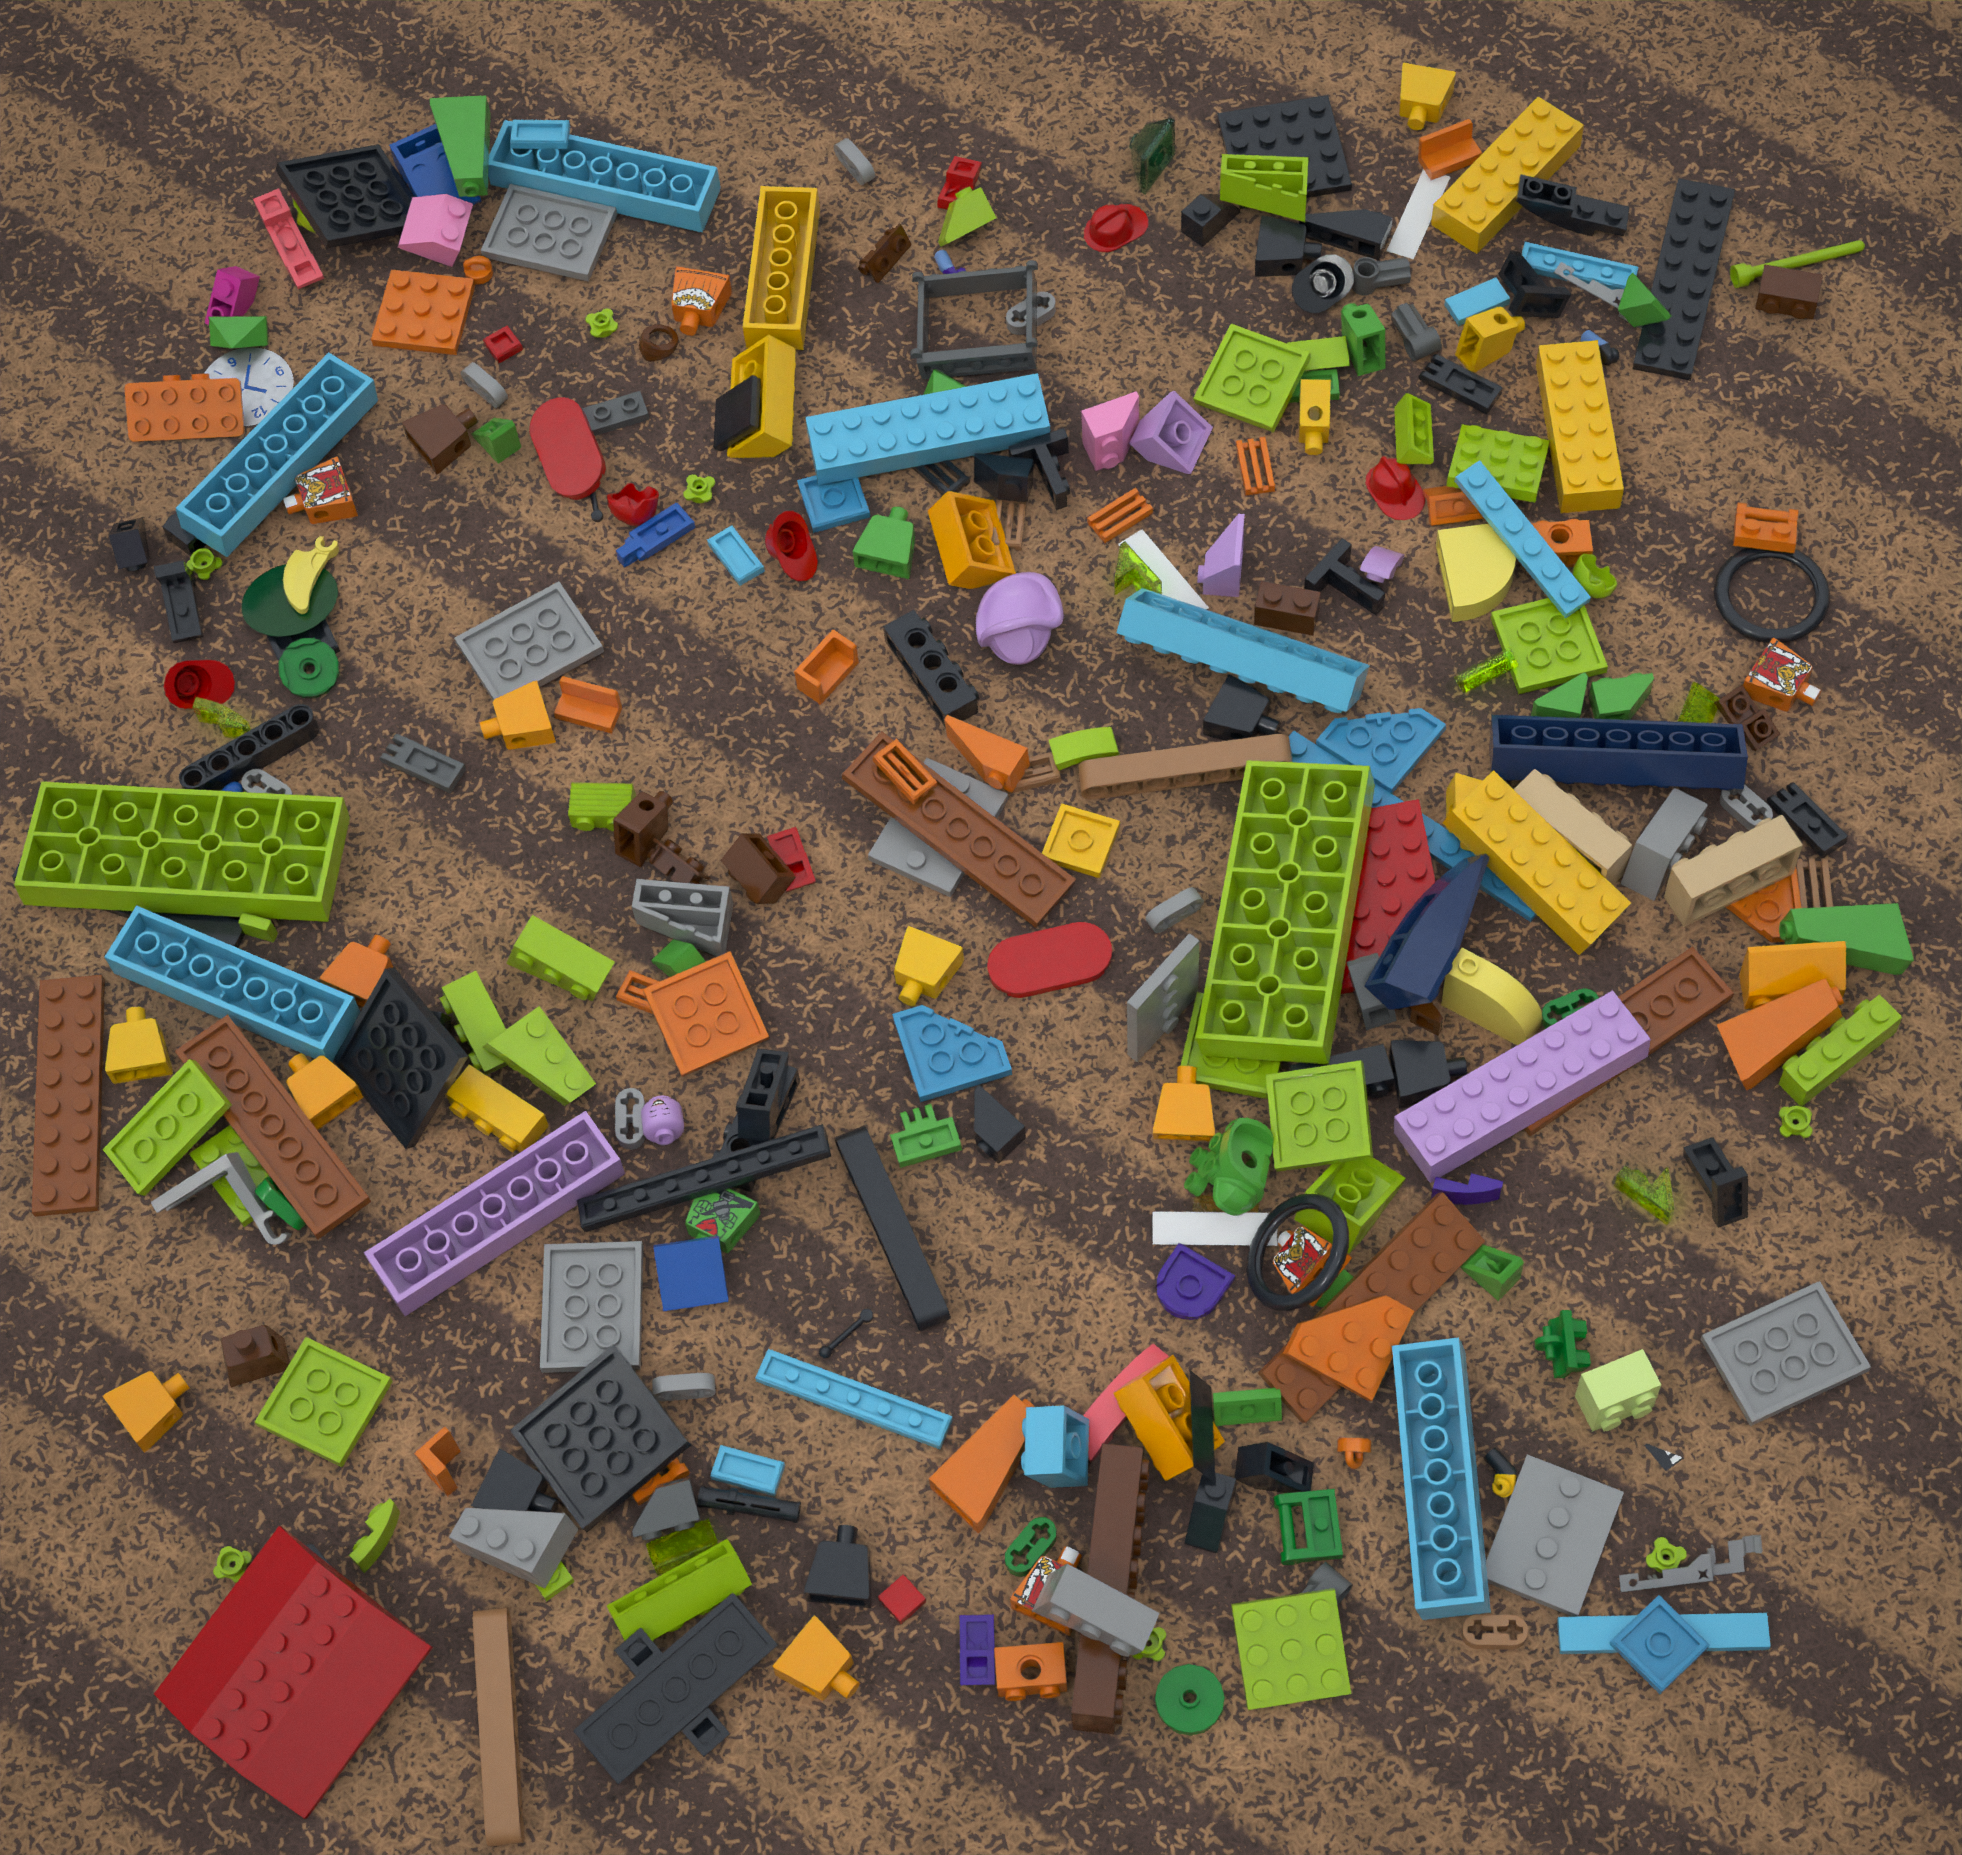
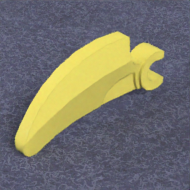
M320 536L316 539V547L309 552L295 550L289 558L284 570L283 584L289 603L298 613L305 614L308 612L311 593L318 576L328 560L335 557L339 552L338 541L334 540L331 546L324 547V537Z

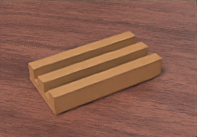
M997 499L996 507L999 522L1002 518L1003 502H1009L1005 543L1008 545L1009 550L1010 548H1015V550L1021 551L1027 503ZM1015 503H1020L1016 540H1011ZM993 527L992 542L994 545H999L1000 541L996 527L995 529Z
M1052 752L1029 757V767L1050 762V766L1026 769L1012 793L1061 782V776L1055 765ZM1004 788L1000 789L1001 791L1011 794V792L1004 790Z
M1821 858V861L1808 859L1807 862L1798 859L1796 869L1801 907L1807 908L1804 870L1809 869L1813 908L1820 907L1816 869L1821 871L1824 907H1833L1828 858Z

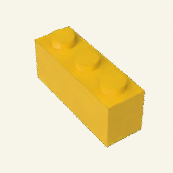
M470 1064L446 1094L450 1103L449 1109L461 1119L467 1116L475 1122L474 1126L480 1132L487 1136L491 1133L500 1138V1144L511 1152H515V1150L522 1152L536 1143L549 1127L544 1113Z

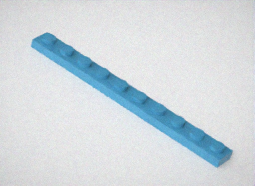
M1296 731L1289 735L1293 762L1347 765ZM1375 783L1371 808L1404 802ZM1422 813L1431 858L1446 868L1451 869L1464 858L1476 856L1473 852L1462 849L1460 847V840L1453 833H1449L1446 828ZM1486 867L1479 889L1531 922L1537 914Z

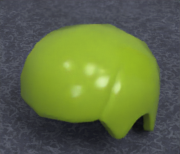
M1582 554L1579 556L1572 575L1591 598L1602 599L1610 596L1617 587V580L1610 573L1609 566L1604 568L1597 567L1595 555Z

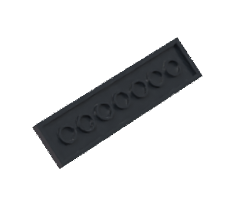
M1678 178L1651 289L1652 294L1672 316L1666 321L1642 326L1632 369L1691 381L1735 189Z

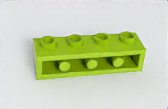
M1880 994L1872 1001L1868 999L1862 1001L1854 1009V1015L1846 1020L1844 1017L1839 1019L1830 1028L1831 1033L1824 1038L1821 1036L1816 1037L1806 1047L1807 1051L1800 1057L1793 1055L1784 1063L1779 1085L1799 1106L1805 1105L1896 1033L1902 1016Z
M725 1539L608 1604L607 1608L624 1641L639 1628H642L649 1638L654 1641V1639L666 1632L678 1630L686 1621L693 1617L710 1612L715 1605L725 1600L730 1594L734 1593L736 1596H739L752 1583L736 1551L728 1539Z

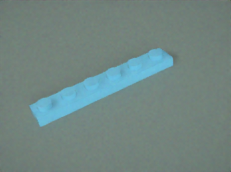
M1480 460L1455 477V483L1564 618H1567L1590 602V595Z

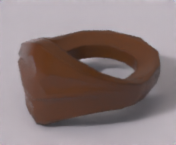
M662 324L646 327L639 339V350L645 361L651 362L670 356L677 348L679 342L678 335L671 327ZM656 331L665 332L670 335L672 340L667 344L659 346L649 340L650 334Z

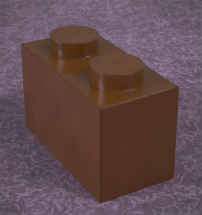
M1764 265L1755 309L1769 314L1779 313L1790 315L1797 319L1807 318L1813 320L1823 275Z
M1261 581L1255 603L1254 625L1313 636L1320 610L1321 592Z
M741 833L720 860L728 869L730 877L740 883L746 890L747 897L756 904H775L796 878L794 873L760 833Z

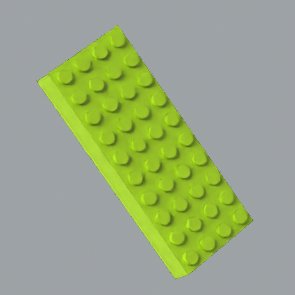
M1246 761L1196 1033V1041L1202 1056L1329 1064L1375 789L1370 766Z
M41 782L14 886L23 905L133 911L137 905L148 911L158 913L241 917L242 913H248L268 919L328 922L350 816L343 797Z

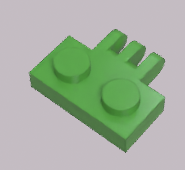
M931 1104L925 1105V1113L927 1115L925 1118H922L919 1107L912 1109L915 1121L910 1122L906 1111L901 1112L900 1116L905 1131L890 1135L900 1168L962 1150L953 1118L949 1117L936 1121Z

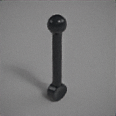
M596 492L590 495L593 508L591 518L594 522H600L603 519V514L598 508Z
M863 1309L857 1321L828 1346H822L819 1349V1355L824 1359L829 1358L832 1350L863 1323H869L873 1320V1312L870 1309Z

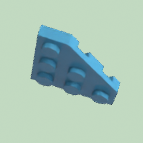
M1422 708L1409 709L1408 713L1392 715L1390 712L1367 714L1365 718L1347 720V717L1335 718L1317 738L1316 745L1347 765L1370 766L1374 782L1393 794L1444 733L1446 724Z
M924 1005L892 1014L920 1102L1012 1075V1069L1002 1041L975 1032L974 1028L952 1018L949 1020L934 1013L933 1009Z

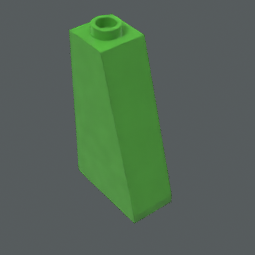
M486 95L430 98L434 121L459 197L488 195L491 113Z
M1898 903L1790 909L1779 925L1780 938L1784 940L1785 945L1845 941L1846 965L1900 975L1914 961Z

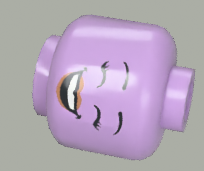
M664 1095L653 1097L641 1109L643 1134L648 1140L660 1145H668L678 1139L684 1132L682 1107L679 1102Z

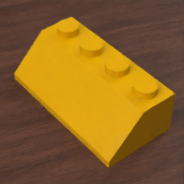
M769 334L732 359L730 390L752 375L761 379L759 428L728 447L727 456L730 458L775 457L792 446L796 348Z

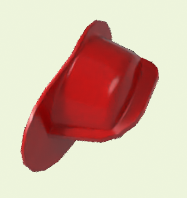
M1131 204L1104 205L1099 207L1093 213L1091 220L1087 222L1084 229V239L1093 250L1112 252L1145 234L1148 228V217L1143 210Z
M1383 456L1380 458L1379 463L1370 469L1366 475L1365 485L1368 492L1386 516L1395 520H1408L1421 513L1425 506V497L1421 486L1407 464L1397 463L1396 458L1387 459Z
M794 511L782 512L776 517L773 524L769 525L765 535L766 549L773 558L779 561L784 573L791 579L798 582L807 581L815 574L818 563L807 524L799 513Z
M187 660L178 662L169 669L164 680L165 695L170 703L184 709L220 706L229 700L235 686L231 670L227 665L216 660Z

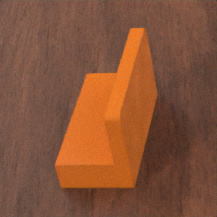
M1470 119L1419 139L1418 161L1430 180L1472 165L1483 154L1472 138L1473 123Z
M1441 486L1423 489V495L1427 499L1429 523L1431 526L1484 519L1459 488Z
M561 676L559 683L562 695L554 711L555 719L612 734L622 710L618 691Z
M443 1427L414 1454L425 1473L448 1497L458 1487L445 1465L461 1451L451 1432L446 1427Z

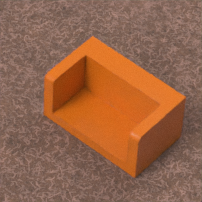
M832 630L794 671L797 689L821 705L859 663L857 646L835 630Z

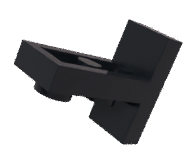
M1510 251L1498 274L1515 295L1508 308L1513 316L1559 318L1571 296V293L1564 287H1548L1518 251Z
M1062 428L1008 446L1010 457L1034 459V464H1036L1055 509L1059 510L1067 507V495L1070 494V488L1065 477L1061 478L1058 473L1060 466L1057 459L1058 456L1069 453L1068 436L1065 429Z
M1341 538L1305 577L1304 589L1321 592L1329 584L1377 616L1384 608L1385 592H1383L1378 584L1368 582L1362 578L1351 566H1345L1351 559L1352 544Z
M184 560L154 566L156 579L160 582L173 643L204 637L194 586H196L194 573Z
M1714 1137L1683 1147L1684 1158L1712 1201V1219L1716 1226L1719 1228L1747 1218L1748 1174L1743 1166L1733 1169Z

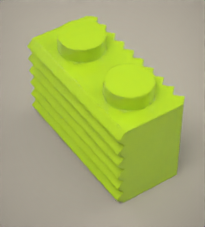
M572 782L568 810L571 826L582 831H591L596 827H603L614 831L613 819L636 797L633 784Z

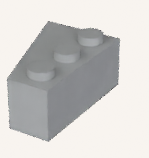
M1674 788L1636 841L1620 884L1655 901L1670 876L1672 866L1682 859L1683 853L1687 854L1695 840L1694 834L1700 835L1708 821V818L1704 817L1708 804Z
M636 879L632 902L636 924L675 940L690 943L695 948L717 957L726 953L733 910L730 887Z
M465 1508L449 1538L462 1553L542 1588H546L576 1535L578 1528L565 1513Z
M1069 1564L1048 1575L1032 1610L1037 1614L1074 1629L1090 1639L1108 1644L1114 1652L1126 1657L1138 1654L1144 1650L1160 1614Z

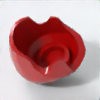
M628 483L618 493L607 495L608 508L617 520L635 527L654 517L659 500V492L655 488L647 486L644 490L638 491L634 483Z

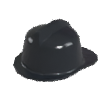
M1335 254L1324 255L1301 270L1293 280L1292 296L1295 303L1308 313H1321L1345 297L1352 288L1354 272L1351 265L1343 257Z

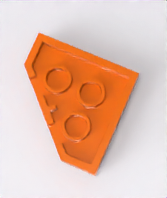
M1796 867L1792 875L1726 906V908L1771 943L1784 942L1779 934L1780 922L1790 909L1802 908Z
M1383 1295L1298 1323L1283 1354L1363 1399L1372 1401L1393 1358L1392 1346L1399 1345L1414 1310L1387 1295Z

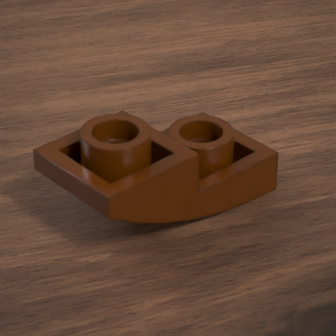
M1743 685L1736 687L1714 702L1729 724H1743L1745 742L1753 751L1760 749L1780 735L1765 709L1759 710Z

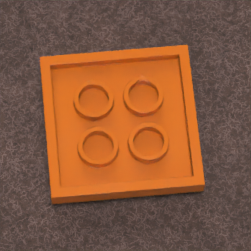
M391 270L371 338L373 346L457 355L476 285L474 279Z
M731 951L643 989L681 1077L769 1039L766 1028Z

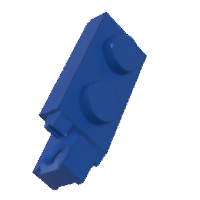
M675 503L629 532V537L624 541L625 544L616 550L617 560L625 568L638 559L639 561L648 559L693 530L695 522L678 503Z

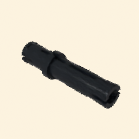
M701 1486L697 1507L727 1511V1515L733 1516L736 1512L798 1523L801 1502L741 1493L737 1488H731L728 1491ZM719 1499H725V1500H729V1501L743 1502V1503H745V1504H740V1503H735V1502L721 1501V1500H719ZM753 1504L779 1508L780 1510L758 1507Z

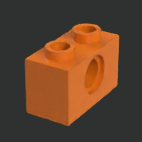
M1569 519L1559 522L1542 520L1531 523L1566 567H1574L1579 556L1582 554H1593L1589 520Z
M1063 1642L994 1648L998 1697H1005L1007 1701H1021L1026 1699V1695L1040 1694L1041 1698H1056L1061 1695L1060 1692H1067ZM1027 1667H1036L1041 1672L1033 1680L1025 1679L1021 1674Z

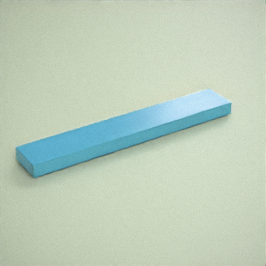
M770 1349L767 1350L755 1377L756 1382L937 1449H941L953 1420L952 1416Z
M1767 1613L1680 1615L1710 1644L1706 1651L1769 1650L1771 1647ZM1637 1615L1558 1617L1559 1654L1618 1653L1609 1643Z

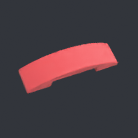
M278 188L254 198L253 201L297 289L324 279L313 254H311L292 217L280 189Z
M1155 1344L1150 1345L1139 1354L1108 1385L1083 1415L1089 1419L1088 1460L1090 1462L1101 1452L1102 1443L1108 1444L1113 1439V1433L1127 1419L1125 1413L1119 1408L1118 1401L1113 1393L1127 1382L1169 1357Z

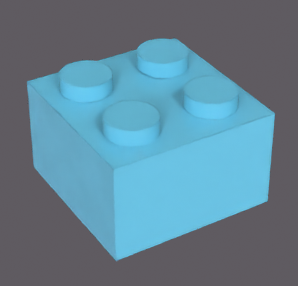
M1064 1405L1027 1407L1026 1418L1022 1422L1025 1451L1021 1456V1465L1024 1475L1049 1488L1088 1486L1089 1419Z

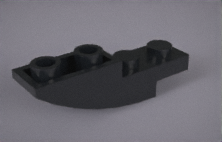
M1520 175L1516 201L1536 216L1564 229L1587 236H1593L1595 230L1624 236L1627 230L1629 206L1577 195V187Z

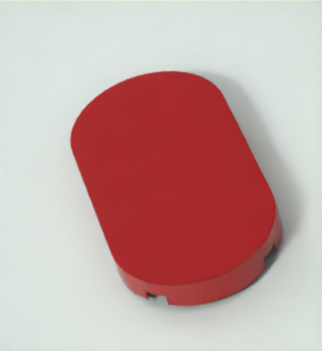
M559 397L543 403L532 416L529 432L549 484L562 497L564 496L571 500L588 497L600 486L602 474L605 475L606 464L586 414L574 400Z
M1076 922L1014 936L1001 941L991 951L987 963L988 976L992 985L997 990H1001L1014 998H1024L1093 982L1105 973L1112 960V945L1109 937L1101 928L1086 922Z

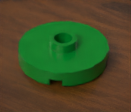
M302 638L292 642L283 652L278 662L279 676L284 686L293 695L302 698H317L328 693L335 686L340 674L339 661L334 650L326 643L315 638ZM313 665L315 670L313 673L307 674L304 672L305 667Z
M1186 1664L1174 1667L1164 1674L1157 1685L1155 1704L1158 1716L1171 1730L1178 1734L1192 1736L1205 1733L1219 1720L1223 1713L1225 1697L1221 1683L1212 1672L1202 1666ZM1191 1693L1195 1695L1196 1701L1186 1703L1183 1697Z

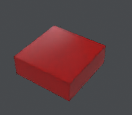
M508 326L483 339L484 345L498 364L523 350L522 344Z
M904 1574L878 1596V1600L900 1624L926 1603V1598Z

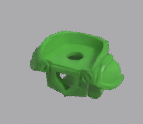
M1248 1117L1231 1121L1226 1126L1223 1134L1218 1132L1212 1137L1209 1143L1210 1152L1201 1147H1197L1193 1151L1189 1163L1197 1168L1198 1172L1189 1174L1185 1180L1184 1188L1197 1197L1204 1192L1209 1182L1214 1185L1213 1200L1218 1208L1232 1216H1240L1250 1211L1262 1200L1270 1164L1269 1158L1273 1151L1274 1137L1271 1130L1265 1124ZM1242 1153H1247L1252 1157L1245 1164L1242 1161Z

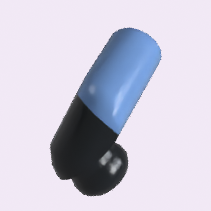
M1587 330L1582 334L1581 342L1598 340L1602 364L1609 366L1611 363L1614 364L1619 360V351L1614 347H1610L1608 342L1594 332Z

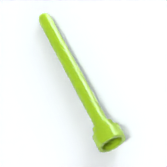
M1857 240L1753 267L1745 263L1732 265L1730 267V278L1735 288L1749 286L1750 282L1754 281V278L1762 276L1764 265L1793 269L1861 252L1864 250L1865 244L1863 241Z

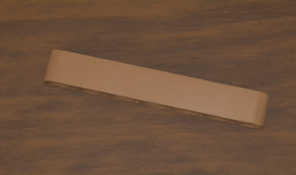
M1272 734L1086 760L1078 765L1081 796L1091 800L1243 780L1247 760L1293 762L1290 739L1284 734Z
M508 1607L473 1611L486 1842L488 1847L524 1843L510 1611Z

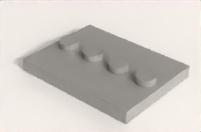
M510 184L481 248V254L488 259L589 282L617 217L616 207Z
M559 581L454 638L458 648L493 701L532 681L537 680L538 686L541 687L604 652L602 644Z
M926 758L924 764L996 819L998 818L1009 799L1008 793L995 789L986 783L929 758ZM890 817L868 854L869 861L948 897L952 896L965 874L892 817Z
M1190 933L1127 1001V1055L1136 1062L1145 1055L1164 1032L1169 1034L1178 1024V1017L1196 998L1198 992L1200 941Z
M642 1241L544 1244L540 1370L542 1373L580 1372L613 1344L621 1351L634 1370H641L644 1250Z
M1820 1281L1703 1334L1700 1339L1750 1426L1867 1373L1871 1368Z
M1527 1454L1486 1560L1488 1583L1569 1616L1578 1617L1624 1492Z

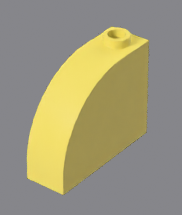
M1489 523L1437 531L1436 549L1452 622L1474 619L1493 610L1503 601L1510 590L1516 562L1514 554Z
M1461 948L1452 962L1453 967L1451 971L1445 976L1441 1005L1515 1045H1519L1533 1037L1541 1026L1542 1012L1531 993L1519 981L1498 966Z

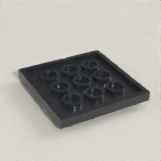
M1328 95L1217 113V121L1226 154L1308 157L1306 198L1352 190V182ZM1239 205V209L1249 208Z
M379 144L277 162V174L326 249L402 234L413 195Z
M393 967L385 969L336 1054L334 1061L358 1085L365 1100L404 1148L408 1149L416 1146L469 1056L396 968Z
M614 1344L510 1430L574 1519L586 1532L591 1530L691 1446L675 1422Z

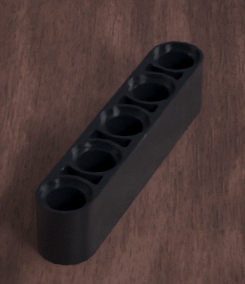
M305 704L292 706L186 766L179 774V782L182 788L221 791L230 782L241 781L244 774L249 770L262 769L310 742L319 733V726L312 709ZM281 736V737H280L279 739H277V740H272V739H274L275 737ZM222 767H227L224 770L218 771Z

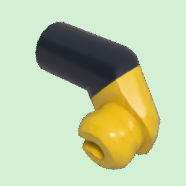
M1495 1447L1486 1454L1484 1460L1495 1470L1494 1483H1492L1493 1492L1497 1496L1504 1498L1510 1496L1514 1490L1517 1470Z

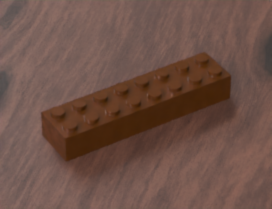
M1102 1443L1087 1574L1134 1599L1135 1592H1130V1589L1137 1590L1139 1574L1138 1559H1135L1134 1556H1140L1142 1548V1526L1137 1524L1144 1523L1146 1493L1141 1492V1490L1148 1491L1149 1460L1143 1459V1448ZM1081 1633L1071 1710L1073 1730L1114 1735L1115 1724L1122 1725L1124 1695L1119 1694V1690L1126 1691L1127 1660H1123V1655L1114 1652L1110 1645L1099 1640L1090 1639Z

